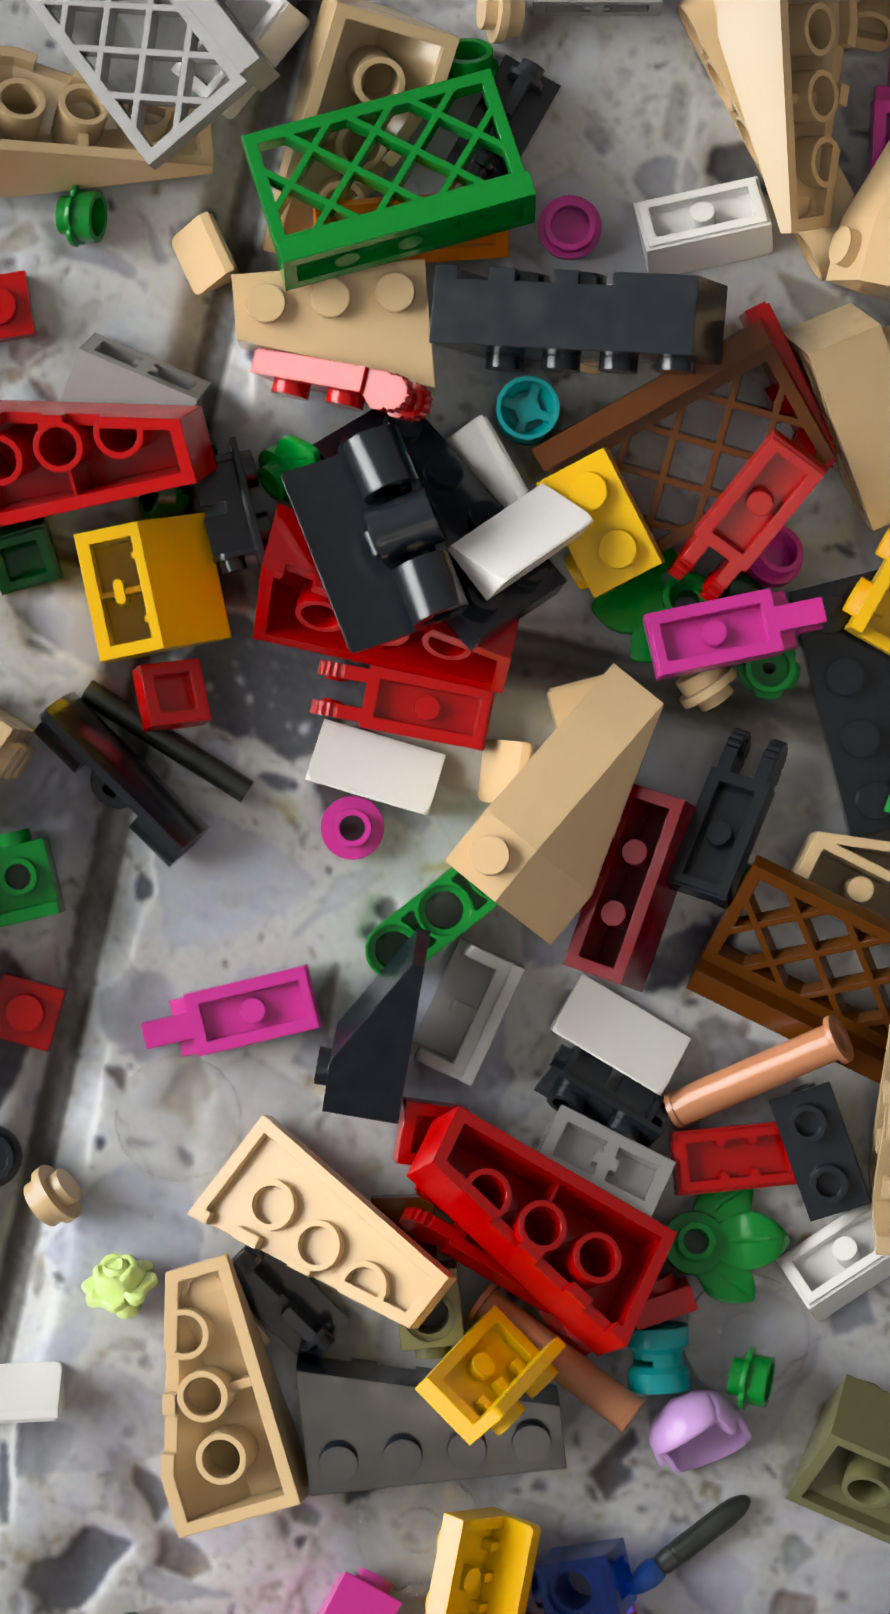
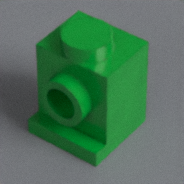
M30 828L0 835V927L66 911L49 837L33 840ZM15 864L24 865L30 872V882L23 889L13 887L8 880V872Z

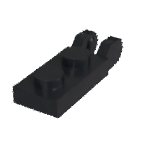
M737 727L731 732L717 767H711L696 804V810L666 881L671 890L727 908L738 888L775 795L774 788L778 784L788 755V744L777 739L770 740V743L763 752L754 778L741 775L740 772L744 761L750 751L752 736H750V731Z

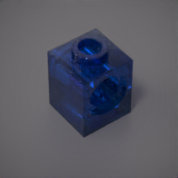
M623 1537L552 1548L534 1566L535 1571L533 1572L531 1582L532 1593L537 1607L544 1609L545 1614H625L637 1600ZM569 1572L583 1575L590 1583L592 1595H585L576 1591L570 1583Z

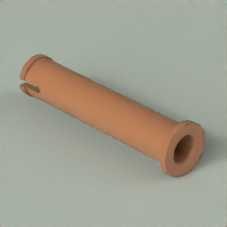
M831 1014L824 1017L822 1026L681 1088L665 1092L664 1104L673 1124L678 1129L683 1130L692 1123L839 1060L841 1063L847 1064L854 1059L853 1046L842 1022L837 1016Z
M493 1282L482 1293L465 1319V1322L471 1325L496 1305L539 1350H542L558 1336L499 1292L500 1286ZM559 1337L567 1346L552 1361V1364L559 1371L553 1380L615 1426L617 1431L622 1434L639 1413L646 1400L643 1397L637 1396Z

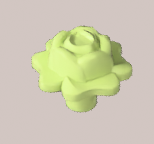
M112 1253L106 1255L98 1265H95L93 1275L82 1282V1290L87 1294L85 1297L87 1305L89 1307L106 1308L111 1313H116L122 1319L136 1316L141 1310V1304L144 1302L147 1292L159 1283L157 1274L153 1273V1262L150 1260H136L131 1254L121 1255Z

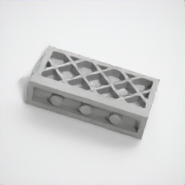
M25 0L147 164L155 170L253 86L262 92L281 76L223 0H169L172 5L161 4L162 0H148L147 3L119 2V0ZM51 10H61L60 21ZM76 11L103 13L99 45L76 44L72 39ZM117 14L145 15L141 48L113 46ZM159 16L182 17L185 20L187 28L183 51L155 49ZM199 40L208 52H197ZM87 57H97L95 68ZM111 58L139 60L134 93L113 92L107 85ZM153 61L182 62L177 96L149 94ZM195 63L219 65L230 79L209 98L191 97ZM122 104H133L131 115ZM147 105L175 107L172 130L155 145H152L143 133ZM189 108H195V110L190 115H188Z

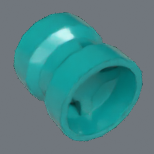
M526 375L514 378L503 387L497 398L495 418L499 430L505 438L515 444L530 446L541 443L551 435L557 425L560 411L558 395L548 382L539 377Z
M667 1320L641 1330H637V1327H635L627 1345L633 1352V1364L627 1369L629 1390L637 1394L659 1395L680 1393L691 1389L690 1368L684 1363L683 1350L689 1345L688 1323Z

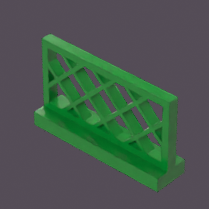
M490 68L241 136L243 149L276 251L279 270L286 291L535 223L536 191L529 171L525 172ZM482 92L487 112L477 129L447 114L455 99ZM435 104H439L436 109L433 108V107H431V106H432V105H435ZM411 112L429 122L415 145H412L385 132L393 116ZM376 121L374 126L369 124V122ZM491 125H493L497 138L487 134ZM438 127L469 141L455 165L425 151ZM349 129L366 138L352 163L323 149L332 132ZM314 138L312 143L307 141V139ZM376 144L407 158L393 182L363 168ZM287 146L304 156L288 180L266 169L260 152ZM480 146L503 157L509 174L483 180L465 170ZM314 161L344 174L330 200L300 185ZM417 163L447 177L438 194L422 198L403 188ZM355 180L384 194L376 211L359 215L340 205ZM457 183L463 185V187L454 189ZM271 187L281 191L276 202ZM292 197L322 211L313 228L288 235L285 234L280 217ZM395 200L401 202V204L392 206ZM333 217L339 220V221L330 223V221H331V219H332Z

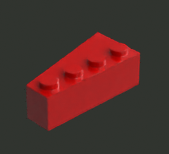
M0 400V527L194 484L218 469L201 406Z
M278 503L261 566L252 639L503 694L519 620L472 651L468 649L444 621L398 640L359 653H353L347 647L294 509Z
M461 1106L433 1120L406 1176L596 1356L627 1347L677 1232Z

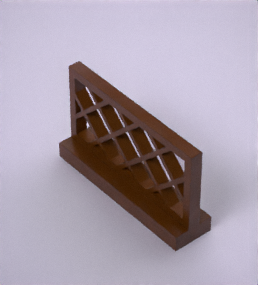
M763 317L723 339L721 365L697 364L696 375L690 376L661 374L531 449L543 471L548 470L550 475L603 447L611 449L621 443L618 457L614 459L621 474L624 471L658 481L649 514H641L651 533L654 527L669 531V533L655 540L661 553L691 537L694 534L695 526L706 514L705 510L709 496L718 498L724 491L712 487L721 453L747 460L755 453L724 443L734 408L770 418L765 439L776 428L778 421L804 428L816 452L810 455L822 464L836 456L773 342L775 338ZM766 361L780 385L773 409L737 399L744 373ZM733 380L729 397L712 392ZM785 396L797 416L781 412ZM698 399H703L726 406L716 441L681 431L689 404ZM677 412L673 428L656 424ZM646 430L670 437L660 472L625 462L632 436ZM678 440L714 450L704 484L669 474ZM666 484L701 494L694 519L681 525L657 518Z
M757 855L732 898L729 907L725 910L712 935H708L700 949L686 989L788 1039L822 1026L824 1017L833 1014L837 1016L845 1027L854 1051L853 1061L847 1064H843L839 1060L835 1062L879 1084L881 1083L890 1025V999L884 984L890 983V967L877 969L869 947L886 943L890 944V920ZM760 880L785 892L791 906L761 912L754 895V890ZM745 908L748 915L739 917ZM830 914L844 921L849 935L819 941L810 918ZM797 921L806 944L777 949L768 927ZM755 930L763 952L748 955L724 942L728 935ZM856 950L864 972L835 978L826 955ZM812 958L821 981L805 983L787 974L783 964ZM870 987L879 1009L864 1012L845 1003L841 993Z

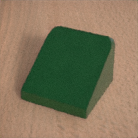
M46 517L0 527V591L2 595L63 578Z

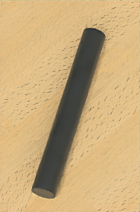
M92 680L81 696V699L91 709L240 803L254 783L253 780L174 730L144 733L139 708L96 681Z

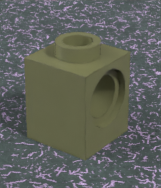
M454 1259L438 1261L457 1278L441 1298L448 1308L447 1317L436 1326H424L421 1324L418 1329H409L398 1323L401 1352L415 1350L416 1359L443 1358L465 1335L457 1261Z

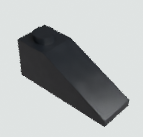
M418 928L338 1021L333 1047L320 1046L314 1084L326 1086L323 1112L398 1124L431 930Z

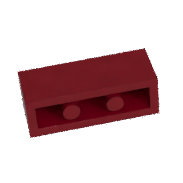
M633 784L615 837L612 839L600 871L593 895L581 910L563 965L643 992L677 891L669 888L666 882L667 876L696 810V806L685 800Z

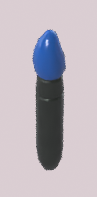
M737 1495L727 1499L669 1542L670 1544L662 1548L654 1558L651 1557L642 1561L627 1580L623 1588L626 1595H639L658 1586L667 1573L669 1574L682 1566V1563H686L733 1527L748 1511L751 1504L750 1497L747 1495Z

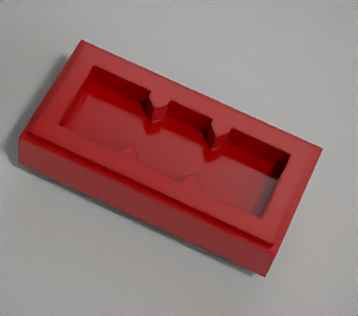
M776 1121L668 1131L671 1160L676 1162L672 1171L674 1195L676 1196L797 1184Z

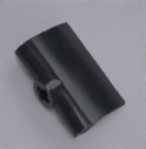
M384 424L365 430L343 444V453L285 471L281 474V479L347 647L353 653H359L447 621L469 608L468 601L444 544V541L448 539L442 520L425 486L422 487L396 424Z
M75 692L61 697L39 715L42 722L36 727L34 733L74 773L86 764L92 770L90 783L92 792L98 801L111 808H130L138 817L130 824L129 828L169 868L208 831L210 827L149 767L145 759L137 755ZM108 787L116 794V796L109 791Z

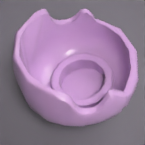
M692 1390L671 1398L655 1414L649 1433V1444L659 1466L666 1465L665 1458L675 1473L685 1472L725 1458L743 1448L752 1439L747 1424L734 1401L726 1395L712 1390Z

